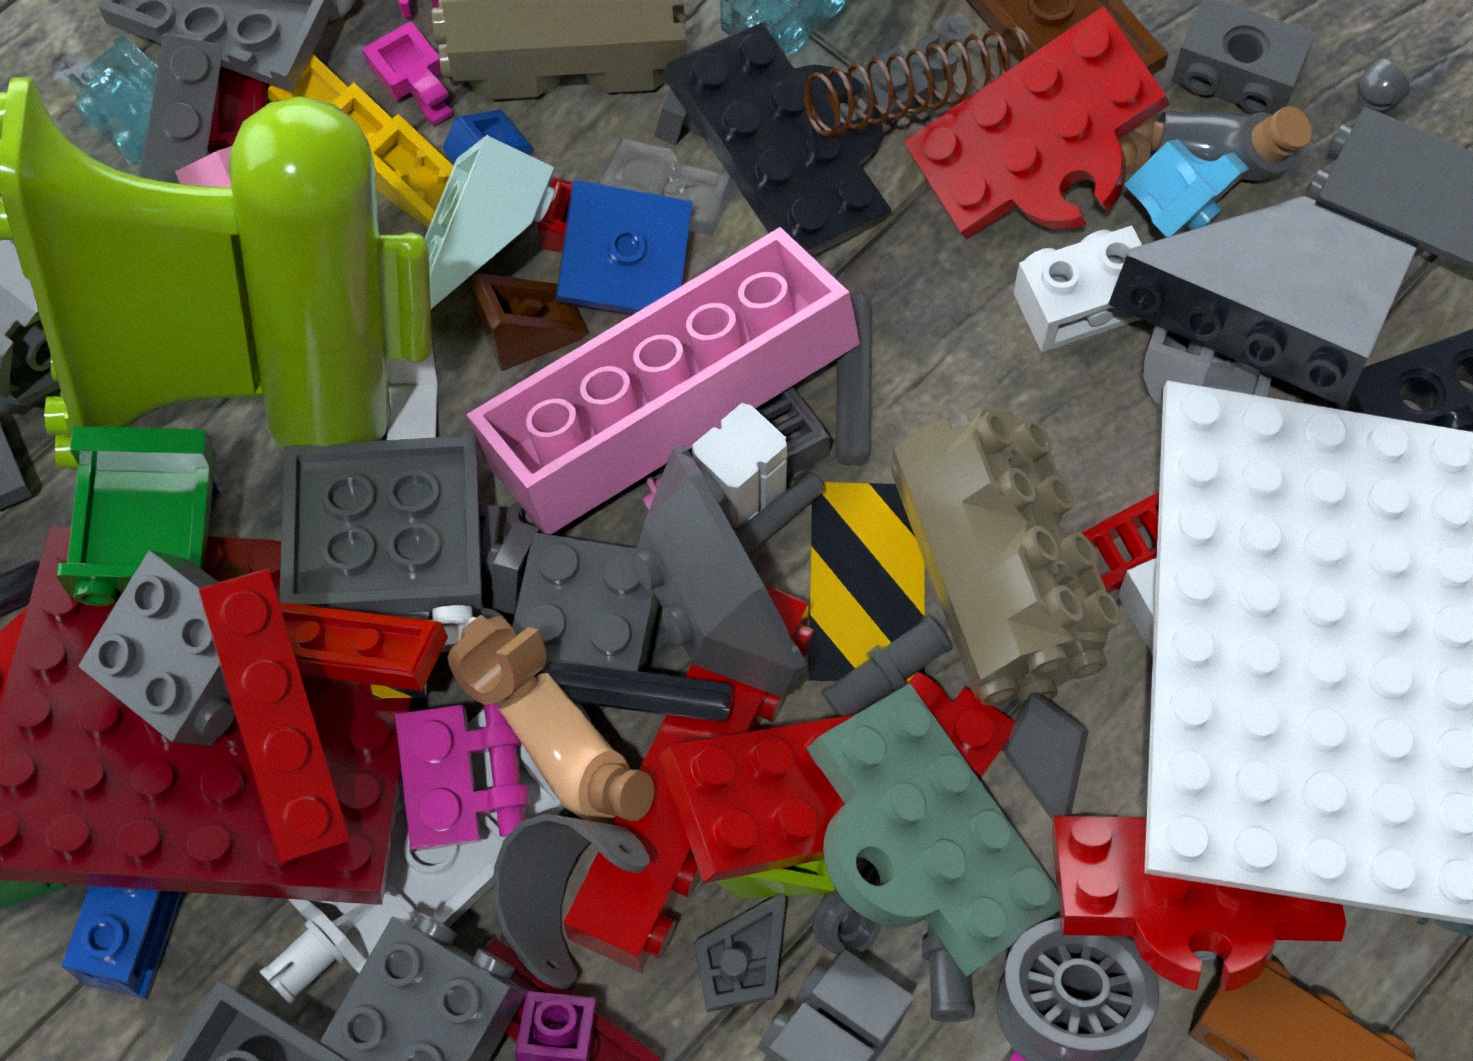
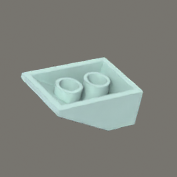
M488 135L456 159L425 236L429 249L431 309L517 235L523 232L532 224L533 220L536 222L542 220L554 194V189L547 186L554 167Z

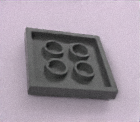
M476 435L345 442L328 446L310 444L284 446L280 602L380 615L432 612L434 608L452 605L471 606L472 609H483Z

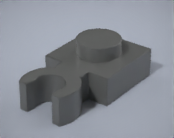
M932 32L922 36L918 40L915 49L920 50L925 55L929 45L933 43L939 45V35L936 32ZM896 45L877 57V59H880L886 65L889 56L893 53L901 55L904 60L907 55ZM934 49L930 51L929 56L934 54L938 50ZM954 52L948 55L952 76L956 72L958 56ZM914 54L910 58L913 84L922 100L926 101L928 80L925 74L924 63L919 55ZM929 57L933 82L947 80L943 59L936 60ZM894 59L890 67L893 87L902 104L906 106L908 83L902 63ZM868 64L863 66L865 70L867 69ZM874 64L871 68L873 91L878 102L886 111L889 95L886 77L883 69L878 64ZM858 69L851 76L858 79L864 85L859 98L868 106L867 84L863 74ZM914 95L910 109H914L921 104ZM893 99V105L890 113L898 114L902 112L903 109L900 108ZM887 118L883 124L887 126L895 120Z

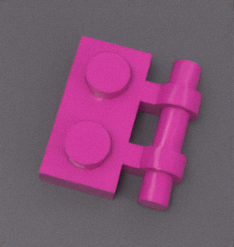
M498 703L488 706L484 705L486 727L471 731L468 730L466 708L463 705L395 714L410 850L415 852L482 842L479 815L497 812L500 837H507L521 821L525 820L524 808L530 806L528 785L520 783L516 747L522 746V743L498 710ZM489 752L494 788L476 791L472 755Z

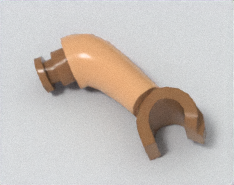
M480 615L464 627L461 639L451 648L448 655L449 666L456 681L477 702L486 706L498 703V710L518 737L563 807L584 820L606 823L616 816L628 821H638L643 818L649 811L654 798V784L650 775L639 770H630L624 756L611 748L605 738L548 673L534 676L545 667L547 659L539 629L527 627L519 635H516L514 629L501 615L489 619Z

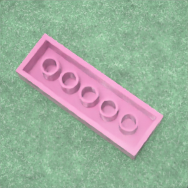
M779 227L469 412L466 416L474 435H476L477 443L486 464L544 534L551 535L668 463L673 448L685 444L689 450L695 442L713 427L721 429V420L741 403L751 404L754 408H757L858 346L860 340L850 292Z

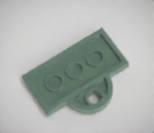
M910 683L822 734L806 748L845 803L834 814L825 832L823 851L829 877L846 903L865 918L891 927L911 926L926 919L967 977L1014 944L1027 930L1046 921L1060 910L1057 888ZM857 857L869 860L877 868L880 875V886L871 885L861 877L856 866Z

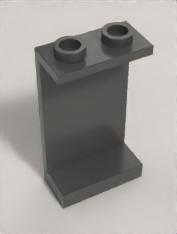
M1364 106L1353 128L1345 124L1341 125L1327 157L1336 160L1331 172L1323 169L1318 170L1306 197L1419 243L1417 247L1473 270V152Z

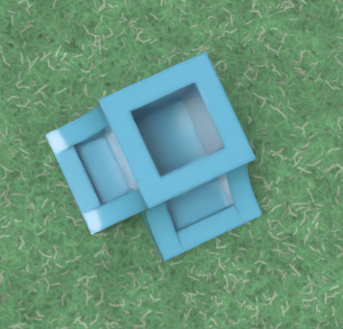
M1179 139L1166 142L1124 185L1146 208L1152 218L1151 222L1166 237H1171L1184 233L1188 228L1194 230L1209 225L1223 211L1216 202L1250 169L1234 152L1225 154L1216 161H1206L1193 155Z

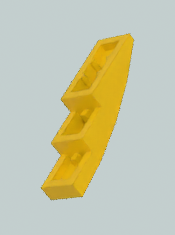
M313 53L293 93L273 85L268 88V98L272 102L296 97L335 104L356 121L370 144L375 166L376 191L429 228L454 166L399 114L391 118L354 82L347 87Z

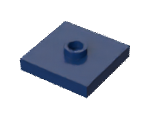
M574 179L570 190L555 301L633 315L682 286L693 201Z

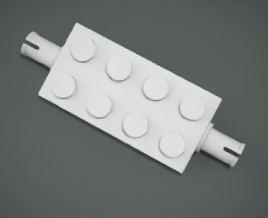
M575 703L576 706L583 712V714L591 722L590 717L588 716L586 711L581 707V705L579 703ZM484 710L468 723L469 731L486 727ZM524 746L516 747L520 783L528 785L530 806L524 808L525 820L545 813L566 817L571 811L564 808ZM489 752L473 754L472 764L476 791L494 788ZM402 784L383 905L287 899L307 920L303 923L307 930L272 963L259 972L291 1004L295 1000L294 998L334 960L340 964L345 960L359 974L392 916L416 922L422 913L450 927L493 886L494 865L503 840L506 838L499 836L497 812L479 815L482 842L414 852L410 850Z

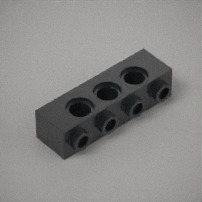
M1473 328L1364 367L1345 407L1330 401L1332 408L1472 432L1473 390L1465 387L1459 380L1473 384ZM1403 400H1410L1417 403L1422 408V410H1415L1410 408L1403 402Z

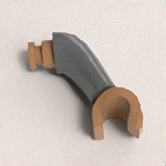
M1291 106L1281 108L1274 115L1265 112L1250 115L1163 111L1158 121H1155L1156 115L1119 138V142L1126 157V174L1137 172L1149 160L1150 154L1152 157L1166 142L1179 139L1193 155L1206 161H1216L1223 155L1234 152L1250 169L1241 179L1258 181L1287 171L1294 163L1296 150L1303 148L1310 142L1312 128L1305 114Z

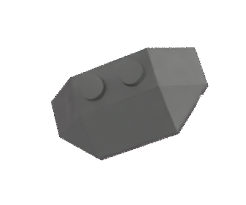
M685 444L673 448L644 522L636 551L633 554V566L637 578L646 590L653 589L663 608L662 618L669 638L676 646L683 645L694 666L779 697L792 694L807 667V663L797 645H794L788 634L787 627Z

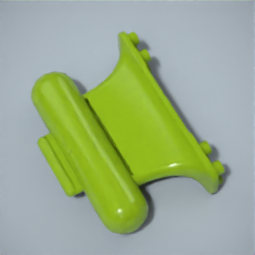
M27 77L11 78L8 91L0 92V240H14L23 275L30 280L51 354L52 379L59 382L61 396H48L45 402V428L48 435H56L55 461L58 469L78 468V464L70 452L72 426L128 427L137 419L157 409L177 403L202 399L263 397L268 431L282 451H284V446L310 444L328 446L345 442L382 440L391 413L387 359H407L410 362H422L429 357L432 349L429 249L425 238L417 233L379 235L374 161L370 144L356 121L335 104L296 97L271 102L243 121L231 148L228 162L231 187L176 184L141 178L116 170L92 158L73 144L55 125L44 105L34 80Z

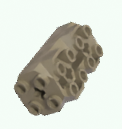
M439 0V7L432 8L433 35L435 44H440L439 55L442 78H452L453 81H468L471 90L479 96L489 97L492 100L539 97L542 93H550L561 83V75L583 74L587 84L596 90H605L607 93L655 90L657 87L667 85L662 76L667 63L687 54L684 0Z
M984 407L966 412L970 424L952 428L948 417L930 422L894 448L893 458L896 465L892 464L891 473L974 696L977 700H981L983 705H994L1018 698L1021 706L1024 707L1029 696L1034 693H1039L1050 701L1058 695L1056 687L1070 679H1080L1096 674L1107 666L1108 662L1103 649L1109 630L1117 626L1121 619L1119 607L1115 600L1107 593L1097 569L1098 558L1094 546L1082 533L1073 532L1067 535L1059 526L1062 514L1073 507L1074 497L1069 486L1061 479L1050 453L1052 448L1050 437L1046 430L1033 419H1028L1022 423L1015 414Z

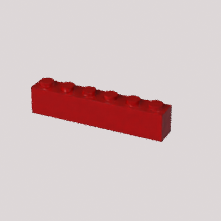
M764 585L781 615L794 645H797L803 658H805L814 636V630L807 627L809 603ZM691 664L685 678L728 683L732 686L733 704L728 720L718 723L666 715L639 771L650 775L653 781L654 798L652 805L646 815L638 821H628L616 816L612 825L626 827L641 841L649 854L650 862L642 872H629L611 863L598 851L563 922L568 940L642 973L650 955L657 959H660L663 955L676 924V921L668 918L679 894L689 898L700 878L697 863L659 756L671 744L756 731L759 729L763 718L771 722L775 720L785 697L776 696L694 666L693 664Z

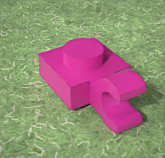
M411 21L362 48L366 64L395 101L411 92L421 112L432 126L453 115L452 110L444 101L445 98L449 97L448 92L436 78L441 75L440 56Z

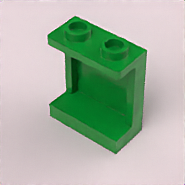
M72 426L70 452L78 464L67 563H58L56 578L69 597H74L77 602L92 606L114 604L115 599L120 598L149 550L189 559L205 572L216 453L206 430Z

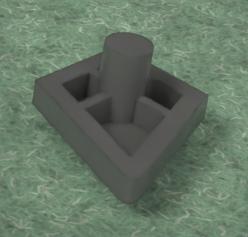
M1034 693L1029 696L1011 729L1010 738L1002 748V751L1053 821L1054 816H1071L1089 730L1042 695Z
M783 894L774 896L693 942L707 1012L774 999L786 897Z

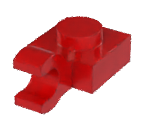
M916 672L908 684L912 685L977 778L981 780L1010 738L1011 729L1015 722L993 706L983 705L981 700H977L974 693L965 687L954 702L951 701L934 681L922 673Z

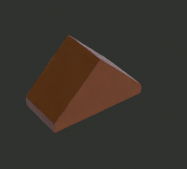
M476 273L469 280L479 324L501 371L580 341L588 334L576 306L555 301L556 283Z

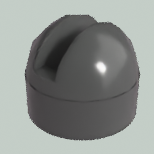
M1384 58L1378 59L1364 71L1358 85V96L1362 104L1375 111H1386L1396 106L1411 92L1410 84L1404 73L1394 63Z

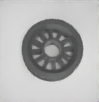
M1061 918L1052 919L1027 930L1011 948L1005 965L1004 977L997 993V1017L1004 1036L1014 1050L1026 1061H1134L1144 1046L1148 1027L1153 1021L1158 1008L1159 984L1155 971L1140 957L1135 943L1129 937L1062 935ZM1070 995L1077 996V997L1083 999L1084 1001L1075 999V998L1071 997Z

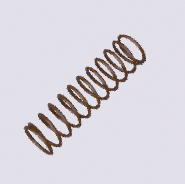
M1010 24L1004 27L1000 34L991 29L986 31L982 40L978 36L970 34L966 37L963 45L958 40L951 39L947 41L944 50L939 45L933 43L928 46L925 55L920 50L913 48L909 50L905 60L901 55L893 53L889 56L886 65L880 59L873 58L869 61L866 70L863 66L854 62L850 65L847 75L835 67L830 70L828 77L822 73L815 72L809 76L805 85L804 100L807 115L817 132L824 137L830 138L834 135L838 136L845 133L847 128L858 131L864 128L867 123L879 125L884 123L887 118L899 120L907 113L912 115L923 113L926 108L938 110L945 103L957 105L971 96V94H968L971 83L980 90L989 84L990 78L992 81L996 79L991 72L990 57L985 46L987 37L992 35L998 39L997 59L1003 74L1010 70L1009 52L1003 39L1004 35L1009 31L1017 34L1022 44L1024 59L1029 57V54L1032 55L1034 53L1032 43L1023 30L1018 26ZM971 40L977 41L981 47L982 63L986 70V79L983 87L972 76L970 58L967 53V45ZM953 44L958 46L962 52L963 66L967 74L964 92L959 89L952 77L948 49ZM934 49L938 50L943 57L944 70L947 76L945 97L936 88L929 65V54ZM1002 49H1003L1004 58H1005V65H1004V62H1003V59H1002ZM914 54L919 55L924 63L925 74L928 80L926 101L922 100L913 84L910 58ZM894 59L899 60L905 70L908 83L906 106L902 104L893 87L890 67ZM874 64H878L883 69L889 90L886 111L878 102L873 91L871 68ZM854 69L860 70L867 84L869 95L867 115H864L853 94L851 74ZM835 73L840 75L847 90V120L841 115L840 102L837 92L832 85V76ZM816 78L822 79L826 83L828 99L836 115L833 129L823 123L814 106L812 81ZM952 87L961 95L954 100L949 99ZM932 92L942 101L935 105L929 104ZM913 95L922 104L920 108L910 109ZM893 99L903 109L902 112L898 114L890 113ZM874 105L883 114L881 118L871 119ZM854 109L864 119L863 122L857 125L851 124ZM841 121L844 125L838 129Z

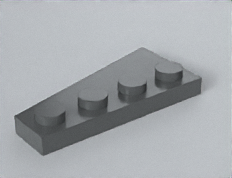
M102 0L98 6L106 24L160 44L162 43L163 33L224 45L221 61L222 67L292 93L335 8L332 0Z

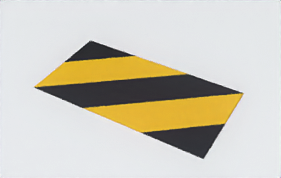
M822 482L825 491L812 501L809 628L814 630V636L809 647L808 681L837 682L868 660L866 653L876 645L881 649L885 648L919 624L921 619L925 617V562L896 484ZM925 667L918 672L925 675ZM912 675L910 678H908L907 680H905L906 684H908V682L911 680V678H912L914 675Z

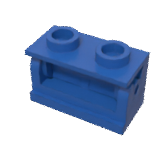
M89 886L61 967L83 985L148 1000L184 892Z

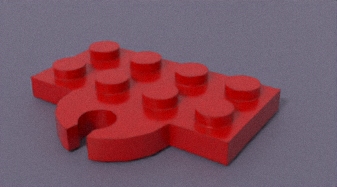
M1103 6L903 142L966 240L1015 207L1032 222L1047 228L1075 229L1085 226L1087 223L1080 208L1065 201L1068 188L1080 180L1093 181L1095 183L1094 196L1098 203L1108 211L1116 202L1125 183L1126 157L1119 138L1168 107L1170 103L1161 87Z
M1053 817L1051 836L1062 935L1132 937L1140 957L1159 976L1183 988L1195 991L1198 989L1202 961L1193 954L1194 952L1208 951L1224 959L1220 981L1226 992L1239 989L1259 978L1271 961L1275 940L1342 942L1347 923L1342 904L1144 874L1147 818Z

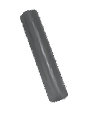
M862 294L850 295L860 344L837 358L836 460L842 465H864L868 462L870 453L871 301Z

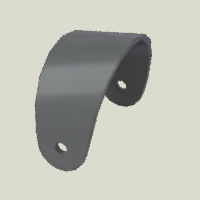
M545 813L521 821L503 840L494 865L493 901L501 931L518 959L537 979L555 988L566 989L571 987L577 978L576 968L567 953L561 934V903L566 880L573 864L588 843L591 842L604 857L621 869L639 873L648 866L650 862L649 854L641 841L626 827Z

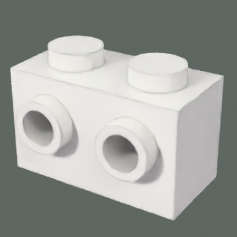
M1133 226L1113 232L1110 230H1099L1085 237L1080 243L1059 250L1053 248L1041 249L1031 254L1025 261L1019 262L1013 294L1041 352L1141 320L1136 316L1108 305L1126 255L1131 248L1142 245Z

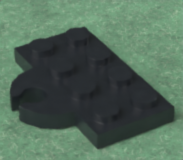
M763 22L669 61L662 73L663 78L768 233L781 227L809 255L813 256L884 222L892 209L862 167L873 153L882 134L881 124L873 125L867 123L864 128L858 131L847 128L845 133L827 138L817 132L807 115L804 91L809 76L818 72L828 77L830 70L834 67L813 64L794 68ZM835 73L832 76V85L837 92L839 102L848 104L847 90L840 75ZM851 76L853 94L855 99H857L864 85L858 79ZM816 78L812 81L814 106L823 123L833 129L836 115L828 99L826 83L822 79ZM874 105L871 119L881 118L880 111ZM868 106L866 107L865 111L863 112L864 115H867ZM860 117L857 120H851V124L857 125L863 122L864 119ZM841 121L838 129L844 125Z

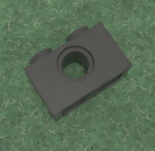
M1202 0L1181 46L1171 82L1185 86L1194 93L1210 95L1236 104L1253 114L1265 112L1274 115L1281 108L1287 107L1316 33L1223 0Z

